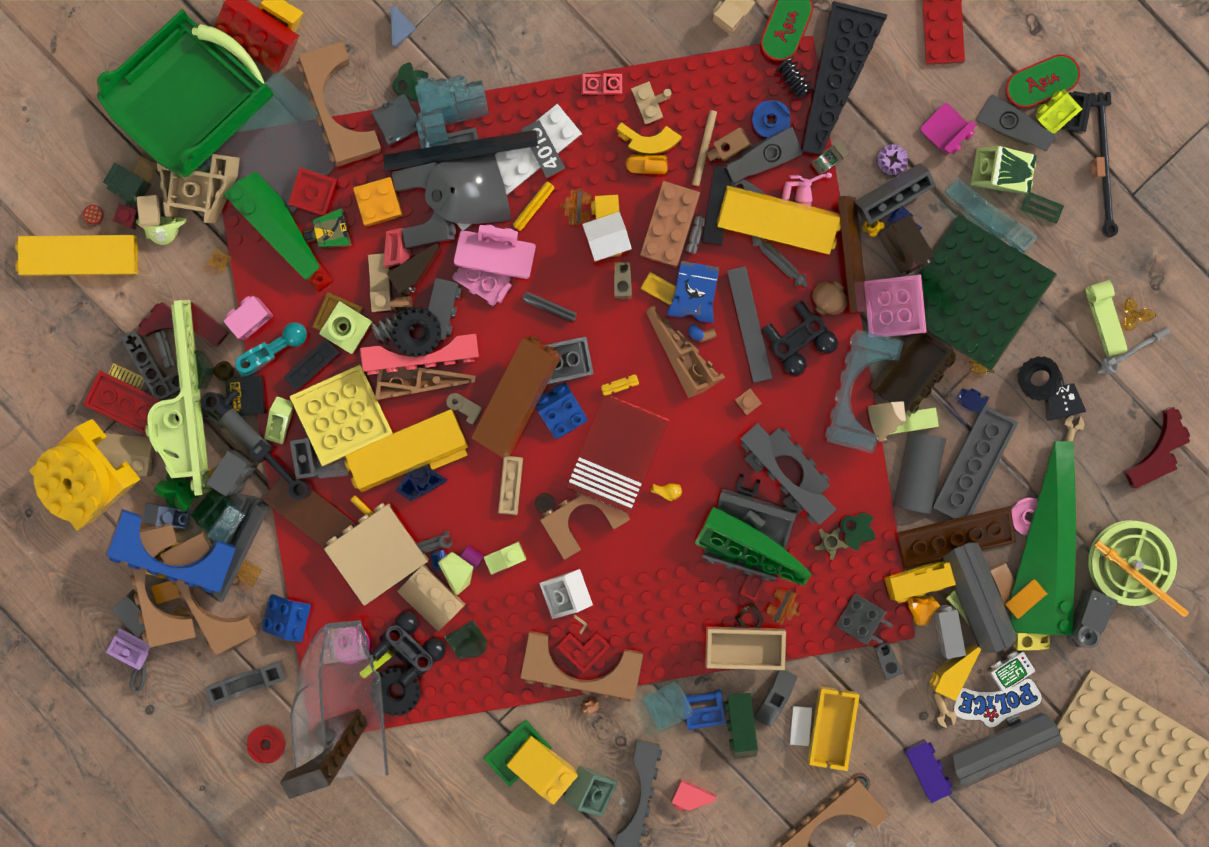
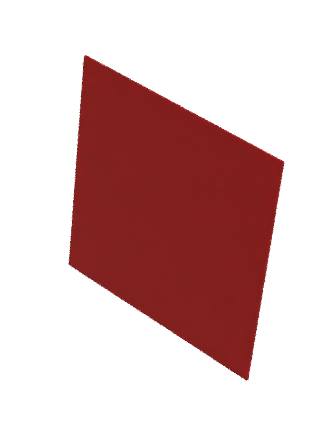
M804 36L792 62H799L796 69L803 68L800 75L807 74L804 81H811L808 88H813L818 71L814 38L812 36ZM761 44L585 73L599 75L603 73L622 74V94H581L582 74L410 103L423 128L392 146L388 145L371 113L376 109L332 116L336 123L352 131L369 132L375 130L381 147L379 154L336 167L335 161L331 162L328 151H330V147L324 143L321 134L324 133L322 126H318L316 119L234 133L213 153L240 158L238 176L235 183L256 171L283 199L304 240V231L314 229L313 220L323 215L288 204L299 167L337 179L326 214L338 209L344 210L352 244L350 247L320 248L317 240L306 242L320 265L333 279L324 288L317 291L228 199L225 202L222 215L238 308L242 306L240 303L246 297L250 296L251 298L255 296L260 298L274 315L244 340L246 352L263 342L268 345L281 337L284 327L289 323H300L307 331V338L302 345L298 347L286 346L274 354V360L250 375H263L266 413L257 414L260 436L264 439L269 410L276 397L291 401L289 397L358 365L362 367L360 348L381 346L395 354L408 356L403 351L401 352L394 341H391L388 337L387 344L380 340L379 345L371 324L353 354L331 342L340 354L300 390L296 391L284 378L288 372L326 339L319 334L320 330L312 326L327 292L363 307L361 315L371 320L377 327H379V320L385 324L386 317L392 321L393 314L396 316L400 314V312L394 311L372 312L368 255L384 253L386 231L422 225L430 220L434 210L426 202V189L418 188L404 192L396 191L403 217L368 227L364 225L353 188L388 177L392 178V172L411 168L406 167L385 171L384 155L421 149L419 140L475 127L478 139L522 132L521 129L536 122L556 104L561 107L582 133V135L558 153L565 169L546 178L543 170L540 168L507 195L511 221L477 223L470 225L464 230L478 233L480 225H493L495 228L501 229L510 228L518 232L517 241L535 244L536 249L528 279L511 276L509 282L512 285L511 289L505 295L502 303L497 301L494 306L488 304V301L481 296L469 292L468 288L452 278L459 266L454 265V258L460 232L462 231L457 223L452 222L456 228L455 240L437 243L441 248L440 253L419 286L415 288L417 291L409 295L412 296L413 307H423L428 310L435 278L459 284V288H462L460 299L455 301L454 307H457V313L455 318H451L450 325L453 326L451 337H447V340L440 339L438 346L426 355L441 350L456 336L476 334L479 357L474 358L475 362L463 363V360H455L456 364L444 365V362L436 363V367L425 368V364L417 365V368L476 376L475 382L377 401L393 434L451 410L447 406L446 400L453 393L462 395L484 408L474 425L466 421L468 418L466 414L459 410H453L468 445V448H466L468 456L434 470L431 469L430 464L364 492L354 488L351 481L353 474L351 470H347L344 460H347L346 457L323 467L318 459L320 475L300 479L309 482L316 493L356 524H360L358 520L364 514L350 501L355 495L373 513H375L373 509L380 504L387 505L389 503L391 509L415 543L438 536L444 530L450 531V536L444 539L453 538L452 545L449 548L440 547L432 551L444 550L446 555L453 552L460 557L469 545L486 556L519 541L527 559L491 575L483 557L475 571H472L470 585L457 595L465 605L438 632L397 592L418 569L364 606L324 548L273 509L288 600L311 604L302 642L295 641L313 740H318L314 730L321 721L358 708L366 717L368 725L364 732L585 695L579 689L566 691L562 689V686L555 685L554 688L543 686L542 682L536 681L535 684H530L521 679L530 631L549 634V652L556 666L565 674L581 680L597 679L608 674L619 663L624 649L643 652L637 686L732 670L707 668L705 666L706 627H729L731 625L742 627L735 617L739 611L750 604H755L763 616L760 628L784 629L786 631L785 660L879 645L880 643L873 639L866 645L835 626L855 593L886 611L887 613L883 619L893 624L891 628L880 622L873 633L874 636L889 643L915 637L908 602L897 603V601L890 600L884 580L885 577L904 572L883 444L879 442L874 433L867 406L876 405L874 391L870 387L872 379L860 312H850L841 229L836 231L835 238H837L835 249H831L830 255L764 238V241L770 243L798 270L799 274H806L807 287L795 286L794 279L789 278L761 251L760 246H752L753 239L749 234L724 228L722 245L702 243L704 224L696 253L686 252L687 245L690 243L689 238L692 228L695 226L696 216L703 217L706 221L714 166L726 168L727 164L741 158V154L744 152L742 151L726 161L720 158L713 163L706 156L699 187L692 185L710 110L716 111L717 115L708 152L716 148L714 142L738 128L744 130L751 145L766 139L759 136L754 130L752 116L760 103L771 100L779 101L788 108L790 112L789 127L793 128L799 145L802 148L813 91L802 98L793 99L792 96L795 92H788L791 85L784 86L787 79H780L783 72H775L781 63L767 59L761 49ZM650 82L655 96L664 93L666 89H670V99L658 103L663 119L645 125L631 88ZM768 115V116L766 117V118L768 119V120H767V123H768V124H770V123L775 124V123H776V122H775V118H776V117H775L774 115L771 116V117ZM621 122L644 137L656 136L666 126L682 137L680 142L671 150L659 154L665 155L668 160V170L665 174H638L627 170V158L638 153L628 149V145L631 143L630 140L626 142L618 136L617 127ZM830 137L823 152L832 146ZM729 144L723 147L725 152L730 149ZM803 152L802 155L754 175H749L743 179L761 189L765 195L781 199L785 181L801 180L800 178L791 179L789 175H799L809 180L819 176L818 172L811 165L819 156ZM834 165L823 173H831V178L823 177L812 182L810 186L813 199L811 206L836 212L840 215L838 203L840 191ZM663 181L700 192L679 261L719 267L713 300V324L698 321L692 315H686L682 318L666 316L670 305L640 289L649 272L674 286L676 284L679 263L677 268L640 257ZM546 182L551 183L554 186V190L524 228L518 231L513 226V223ZM737 185L736 188L743 189V186ZM792 186L788 201L795 202L797 186ZM578 190H582L580 223H577ZM618 195L619 212L632 249L622 252L621 256L607 257L594 261L582 224L596 220V215H592L591 201H595V196ZM434 244L413 248V255L406 261L410 260L411 258L428 249L429 247L433 246ZM630 262L632 299H614V263ZM400 265L389 267V271L395 269ZM744 266L747 269L772 379L755 383L752 380L727 270ZM834 280L846 288L844 294L848 296V303L841 313L836 315L826 313L823 316L815 310L817 306L812 298L813 290L823 281L831 284ZM391 282V299L395 296H402ZM524 293H532L577 314L575 321H567L522 300ZM802 300L812 314L817 313L828 330L837 336L838 346L831 354H821L815 349L813 340L796 352L801 354L807 362L805 372L798 377H791L784 372L782 363L771 350V342L762 328L771 323L780 336L788 334L803 321L793 308L795 304ZM655 306L656 313L662 319L667 318L670 321L669 325L675 331L679 330L699 350L698 354L706 362L710 361L713 364L712 368L718 374L722 373L725 378L703 393L688 398L646 311L650 307ZM812 322L809 328L811 331L816 332L820 329L818 323ZM414 324L415 331L413 332L409 329V334L414 339H420L423 337L424 328L419 324ZM691 325H696L698 329L704 332L714 328L717 337L701 343L689 336L688 328ZM534 336L541 340V344L546 345L586 337L594 374L547 384L542 395L550 392L557 385L566 382L585 413L587 421L562 437L555 439L536 407L534 408L510 455L513 457H523L518 515L498 513L504 458L472 439V436L522 338ZM784 344L778 347V351L781 354H786L789 351L788 347ZM364 372L375 395L377 374L367 375V372ZM631 375L637 376L639 385L629 386L628 389L616 393L613 391L611 392L612 394L604 396L601 389L602 385L607 383L610 385L611 382L625 377L628 379V376ZM751 388L762 404L745 415L735 399ZM295 408L283 445L267 440L275 448L271 455L285 470L290 471L293 475H295L290 441L308 438ZM758 423L768 435L777 428L781 430L784 428L791 435L790 441L793 444L797 442L804 450L802 454L805 458L810 457L817 465L815 469L819 473L823 472L829 478L828 484L830 486L821 494L837 510L820 525L816 522L812 524L805 515L808 513L804 509L796 515L786 551L796 558L811 573V576L807 583L802 586L782 579L779 576L780 574H778L777 580L766 581L757 601L754 602L738 594L748 574L743 573V570L735 568V570L728 569L722 563L712 564L707 562L705 558H702L705 548L695 544V541L712 508L717 509L722 490L726 489L739 493L736 489V483L740 474L744 475L741 487L753 490L756 479L760 480L757 494L750 497L786 507L781 502L786 495L779 488L781 486L777 479L773 481L766 474L768 469L765 466L756 473L744 460L748 453L740 445L742 441L739 438ZM787 455L775 457L777 465L783 474L793 484L798 486L802 478V470L799 463ZM580 457L642 484L641 486L635 485L578 461ZM265 460L270 491L281 475ZM579 463L600 473L615 478L619 481L627 483L631 486L638 488L639 491H634L623 485H620L604 477L589 472L585 469L577 467L576 464ZM575 468L637 494L634 497L612 488L613 491L635 499L633 503L617 496L618 499L633 506L630 508L621 504L630 520L616 529H613L599 507L592 504H583L576 507L569 516L568 525L581 550L565 560L540 521L544 518L542 516L544 512H540L535 506L536 498L542 493L550 494L554 498L553 512L559 509L558 504L566 499H569V501L575 499V494L585 488L569 482L570 479L593 488L592 485L571 477L573 473L596 482V480L574 472ZM669 483L679 484L682 488V495L673 501H668L662 496L651 492L650 489L653 484L658 486H665ZM859 513H867L873 517V521L869 526L874 531L876 538L872 541H861L858 551L853 550L849 546L847 549L838 548L836 549L834 559L830 560V554L827 550H814L815 546H819L822 543L819 529H823L825 533L831 534L834 530L840 528V522L845 516L855 517ZM851 521L847 522L846 527L848 529L852 528L853 523ZM841 530L838 534V539L846 544L845 533ZM432 551L426 552L425 555L429 560L425 565L451 589L443 571L433 570L430 556ZM580 569L593 605L579 612L552 619L539 583ZM790 591L791 594L777 622L773 621L787 592ZM752 609L741 615L747 627L752 628L759 623V617ZM409 611L415 614L418 619V628L410 636L421 647L430 638L442 640L446 646V655L442 660L435 662L422 677H418V681L421 684V696L414 709L402 716H390L388 713H382L383 711L379 710L377 704L373 702V683L377 676L389 667H406L407 670L408 667L396 655H393L369 676L364 678L360 672L374 661L370 653L380 643V636L394 623L396 616L401 612ZM574 614L588 624L582 634H580V630L584 624L575 619ZM354 624L362 627L369 635L371 641L370 649L361 661L351 664L344 663L332 651V637L339 628ZM598 632L611 646L585 673L578 669L556 647L569 633L584 646ZM389 633L390 639L397 641V635ZM418 659V665L421 668H425V662ZM393 684L389 688V694L392 698L399 699L403 696L404 689L399 684Z

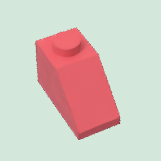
M680 779L671 801L675 808L681 811L685 809L690 811L714 802L716 794Z

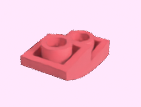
M582 74L581 94H622V74Z

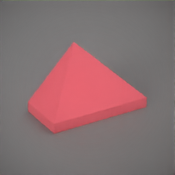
M403 228L386 231L383 262L385 268L401 265L413 255L411 248H405Z

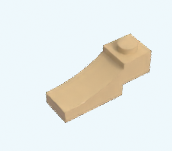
M384 253L368 255L372 312L393 311L390 307L391 282L387 275L390 271L389 267L385 268L383 266Z

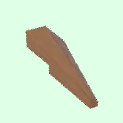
M655 306L650 307L646 311L688 398L703 393L725 378L722 373L718 374L712 368L713 364L710 361L706 362L698 354L699 350L679 330L675 331L669 325L670 321L667 318L662 319L656 313Z
M399 367L398 371L389 373L386 372V369L379 370V374H377L375 400L473 383L476 376L425 368L406 370V367Z

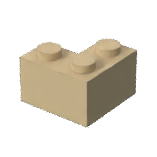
M725 0L724 3L720 1L714 8L712 21L731 35L756 2L754 0Z

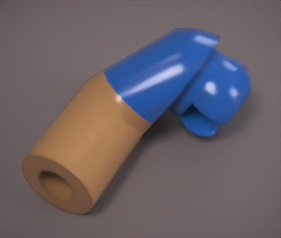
M691 325L688 328L689 336L701 343L717 337L714 328L705 332L698 329L696 325Z

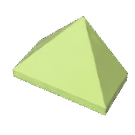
M450 552L438 562L455 595H458L470 585L473 566L453 552Z

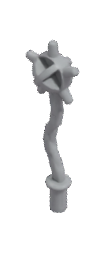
M1165 327L1157 333L1153 332L1152 337L1137 344L1126 354L1116 358L1111 356L1104 358L1101 363V369L1097 371V374H1114L1118 370L1119 362L1126 360L1127 357L1132 356L1137 350L1154 341L1160 342L1161 338L1170 333L1169 328Z

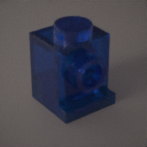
M962 388L957 395V398H959L957 403L975 414H980L989 397H980L981 393L973 388L971 390Z

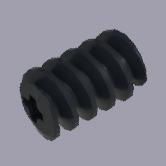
M794 55L782 62L775 72H783L780 79H787L784 86L791 85L788 92H795L792 98L798 99L813 91L815 87L808 88L811 81H804L807 74L800 75L803 68L796 69L799 62H792L795 57Z

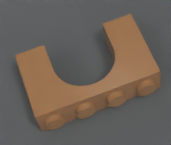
M598 481L594 482L612 490V488L608 485H605ZM592 485L594 489L617 498L616 495ZM583 489L575 494L576 498L572 501L566 499L558 504L559 509L554 512L550 509L543 513L542 516L544 518L540 521L565 560L581 550L568 525L569 516L576 507L583 504H592L599 507L613 529H616L630 520L623 506L609 498Z

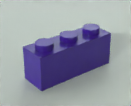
M922 739L904 748L931 804L952 794L950 788L953 786L948 776L944 778L941 772L944 770L943 765L939 759H935L933 755L935 749L931 742L927 743L925 739Z

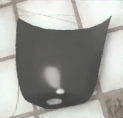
M494 153L444 161L436 165L430 172L425 199L428 205L442 218L462 224L511 221L508 198ZM450 187L455 188V193L452 194ZM436 189L442 193V199L439 202L432 199V192Z

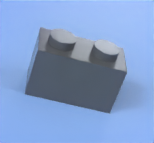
M304 438L290 441L296 479L320 475L317 455L310 439Z

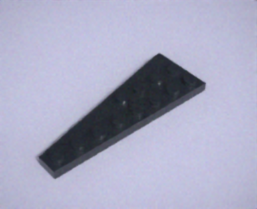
M835 1L832 2L801 152L818 156L822 154L888 14Z

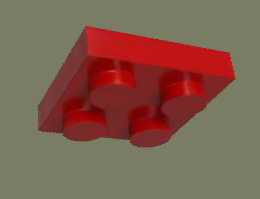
M299 167L288 204L323 216L326 215L337 179Z

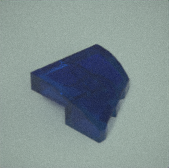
M425 465L408 472L395 492L412 502L446 483L447 479Z

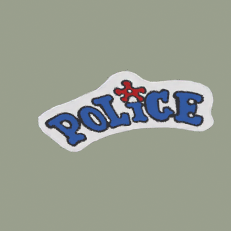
M1025 679L1005 692H977L962 688L954 705V711L962 719L981 720L986 726L995 727L1010 716L1036 707L1040 704L1042 697L1031 679Z

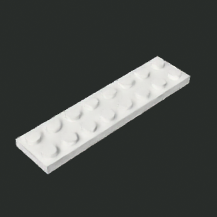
M558 104L538 119L557 153H560L582 135ZM530 147L495 154L503 178L506 195L510 194L541 168ZM457 223V225L462 229V231L466 230L470 225H472Z

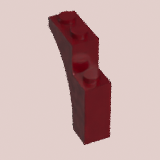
M164 302L155 304L150 311L152 314L148 319L144 318L139 323L137 332L143 337H148L161 330L174 329L171 307ZM191 302L194 333L209 341L214 347H219L230 332L196 303Z
M1168 407L1162 410V429L1155 446L1143 460L1123 471L1131 488L1136 489L1177 470L1176 457L1173 453L1170 454V451L1190 442L1188 438L1190 433L1185 426L1183 427L1181 423L1182 416L1178 409Z

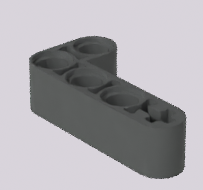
M136 332L126 333L123 337V344L153 396L157 399H168L180 392V386L175 384V378L179 376L178 372L166 377L143 336ZM131 337L137 338L135 344H130L132 341ZM145 352L147 360L142 363L139 360V355ZM151 369H155L157 372V376L154 379L149 377ZM162 385L166 387L164 396L158 393V389Z

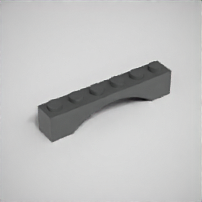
M758 423L739 438L742 441L740 443L742 448L747 453L751 451L755 455L753 460L760 467L764 465L768 469L766 474L773 481L776 479L781 484L779 488L786 496L790 494L794 498L792 502L799 510L803 508L808 513L805 516L812 524L816 522L820 525L837 510L824 495L801 489L783 474L773 455L771 437Z
M636 740L633 762L638 770L641 782L640 799L631 819L617 832L614 847H642V843H639L640 836L645 835L646 825L643 822L650 812V806L647 805L648 799H652L654 787H651L652 780H656L658 768H655L662 756V750L659 749L660 746L657 743Z

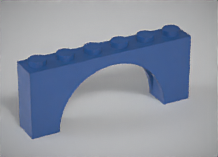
M124 509L121 510L106 551V556L109 557L110 561L115 563L123 561L134 569L142 567L153 575L164 574L166 575L165 578L177 581L179 579L185 581L184 584L190 587L198 585L209 593H214V591L220 592L236 549L234 545L215 539L210 550L197 561L186 565L165 564L153 558L142 545L140 539L141 515Z

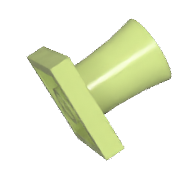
M339 301L319 334L353 354L371 326L372 321ZM343 323L347 325V329L344 331L341 330Z

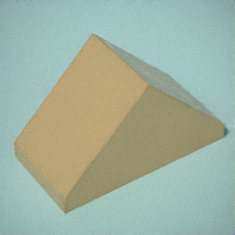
M157 195L137 197L140 227L160 225L162 198Z

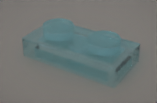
M228 504L206 534L207 537L213 541L216 539L227 542L244 518L245 513Z

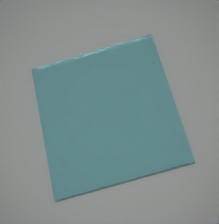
M279 71L277 74L274 73L266 82L274 96L213 154L240 158L238 176L235 183L256 171L283 199L289 213L292 215L298 207L289 205L288 202L299 167L327 176L336 167L335 161L331 162L328 151H330V147L323 141L321 133H324L322 126L317 124L315 115H318L316 108L312 109L309 99ZM212 155L198 167L200 171L210 173Z

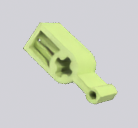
M936 408L918 410L915 414L912 413L910 417L905 414L906 421L899 425L894 433L890 434L939 427Z

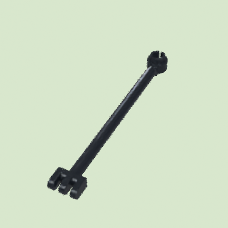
M1098 92V100H1096L1095 93H1090L1093 94L1091 107L1097 106L1100 152L1101 157H1104L1106 176L1102 178L1105 224L1101 230L1105 237H1110V235L1113 237L1118 233V226L1113 220L1105 106L1112 104L1111 92L1105 93L1106 100L1103 99V92ZM1109 226L1114 228L1113 233L1108 231Z

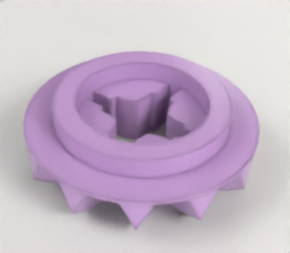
M890 144L882 148L878 154L877 161L884 173L897 175L905 170L909 157L906 150L900 145ZM895 153H897L896 159L899 162H894L893 165L889 167L890 159H888V157L886 156L892 157Z

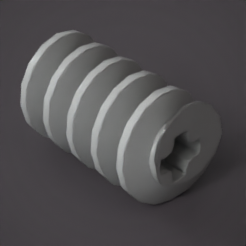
M393 314L392 321L386 317L385 324L379 320V327L372 323V330L379 345L380 340L387 344V337L394 341L392 328L397 318L395 314ZM414 325L410 327V330L413 332L415 331Z

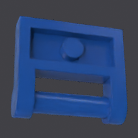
M721 689L715 690L712 693L692 696L688 694L683 695L688 730L726 724ZM716 700L717 705L690 708L691 703Z

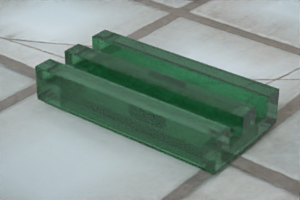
M1030 192L1026 194L1020 210L1057 224L1064 205ZM1030 197L1043 203H1046L1048 205H1051L1053 207L1058 208V211L1052 210L1035 202L1029 201ZM1027 205L1055 215V218L1038 212L1036 210H1033L1031 208H1028Z

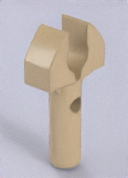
M1074 415L1065 418L1063 425H1066L1068 428L1065 441L1073 442L1075 432L1084 429L1085 424L1081 416H1079L1077 425L1074 427L1072 424Z
M938 692L934 693V698L940 710L939 716L936 717L937 722L947 728L944 722L945 715L950 717L952 725H955L957 719L955 711L947 710L942 695Z

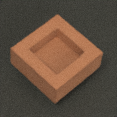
M1096 157L1090 163V173L1093 174L1094 179L1106 176L1104 157Z
M751 388L735 399L745 415L762 404Z

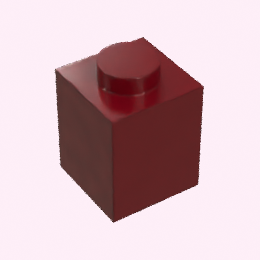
M119 203L113 222L136 230V220L139 218L138 210Z

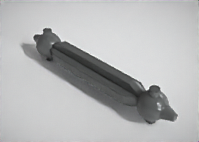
M751 235L753 239L752 246H760L761 251L789 278L794 279L795 286H808L805 278L806 274H799L798 270L770 243L764 241V238Z

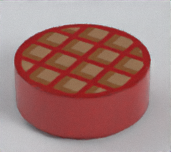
M89 205L84 209L83 218L87 223L96 225L103 220L104 213L100 207Z

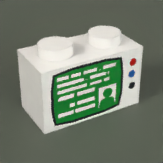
M1021 650L1011 651L1006 655V659L994 662L990 666L991 669L988 670L999 689L1003 692L1035 672L1034 667Z

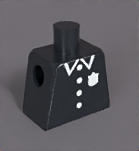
M1064 380L1058 393L1045 400L1047 421L1086 412L1075 384H1064Z

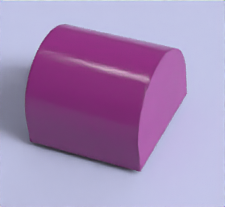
M469 545L460 556V558L473 566V572L484 557L483 554Z

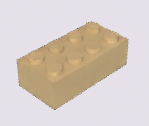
M706 627L705 666L707 668L785 670L786 631L784 629Z

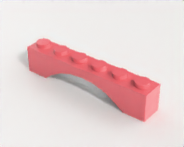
M476 334L456 336L441 350L423 357L398 355L381 346L360 348L362 372H367V375L379 374V370L386 369L387 373L396 372L399 367L413 370L417 369V365L425 364V368L436 367V363L444 362V365L456 364L455 360H463V363L475 362L474 358L479 357Z

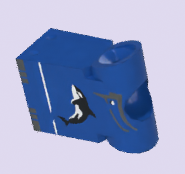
M679 261L674 296L666 316L682 318L686 315H692L698 321L713 324V300L719 267Z

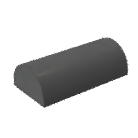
M908 431L893 506L931 514L946 443L945 438Z

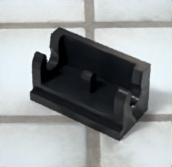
M1078 91L1069 92L1068 94L1077 102L1082 110L1061 128V131L1083 134L1087 129L1093 94Z

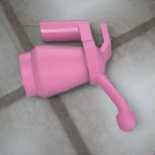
M822 174L810 180L799 175H789L791 179L800 178L801 180L785 181L781 199L788 200L792 186H797L795 202L811 206L813 199L810 186L812 182L823 177L831 178L832 174Z

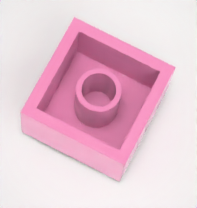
M250 296L246 297L240 303L242 306L237 310L232 309L225 315L227 318L224 320V323L238 339L246 340L274 316L260 298L255 296L251 298Z

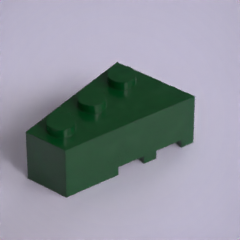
M751 693L728 695L727 701H724L725 713L729 712L730 719L726 720L728 732L731 731L732 739H729L730 751H733L734 759L756 757L758 746Z

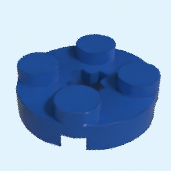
M764 101L753 112V128L759 136L768 138L790 126V112L779 101ZM768 115H769L770 117L774 115V116L776 117V118H775V122H776V123H775V124H772V123L768 124V123H767V120H768V119H767L766 117H767Z

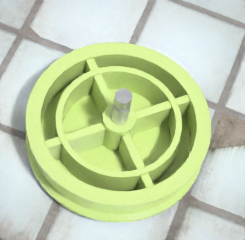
M1126 520L1106 527L1095 538L1088 555V569L1094 585L1102 594L1118 600V603L1129 606L1146 605L1159 599L1115 562H1110L1104 557L1105 554L1093 546L1097 540L1101 541L1108 548H1113L1118 552V556L1166 593L1170 588L1177 571V557L1170 539L1160 529L1149 523Z

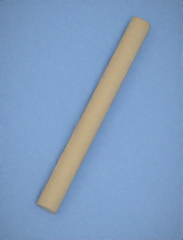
M713 110L709 111L692 185L696 187L700 185L707 156L706 153L708 152L717 112Z

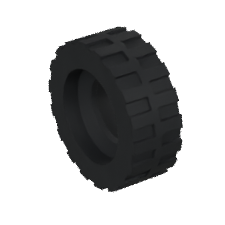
M1037 356L1023 363V366L1019 369L1017 380L1027 397H1030L1032 400L1041 401L1053 397L1055 393H1058L1059 388L1062 386L1063 377L1056 362L1045 356ZM1037 371H1046L1049 374V381L1043 386H1034L1031 383V376Z

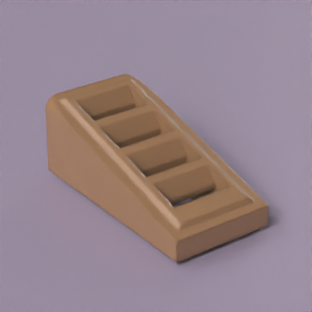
M395 296L390 301V307L394 312L411 309L413 307L412 296Z

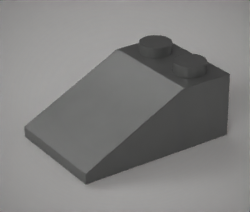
M586 337L544 345L555 348L557 354L562 356L547 384L594 374Z

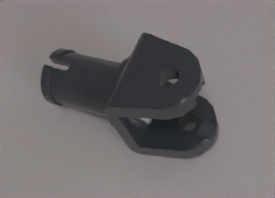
M740 474L736 483V489L739 494L749 497L756 495L760 480L756 479L753 490L741 487L744 475Z

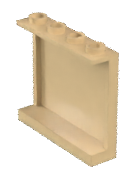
M382 503L373 509L375 511L370 517L368 514L364 515L358 520L360 524L354 528L350 525L342 531L344 535L338 539L334 536L326 542L328 546L324 548L364 606L429 560L407 532L389 503L387 505Z

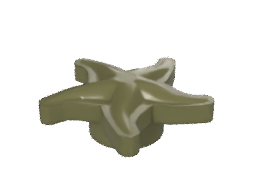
M837 528L831 534H827L823 529H819L822 543L819 546H815L814 550H827L830 554V560H833L836 549H847L848 546L838 539L841 528Z

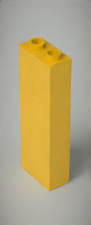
M727 185L717 226L830 255L831 249H835L837 242L835 235L836 231L841 229L840 215L836 212Z
M135 235L18 236V241L15 242V250L18 252L15 268L18 275H138V237Z
M451 409L386 436L345 456L347 460H344L347 470H351L353 474L351 481L354 488L364 492L466 449L468 445L455 413Z

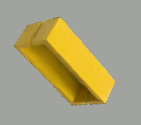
M819 686L807 759L809 765L827 768L825 761H828V766L831 769L848 771L860 696L857 692L842 689L839 692L835 688Z

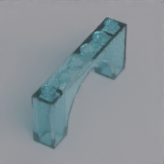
M857 329L855 334H852L850 339L851 351L847 352L845 363H847L846 370L842 371L840 382H842L841 389L837 390L835 400H837L836 408L832 409L830 419H832L831 427H827L825 434L827 442L872 454L875 453L879 435L866 430L856 419L851 406V392L855 380L868 366L883 360L899 361L904 344L903 341Z

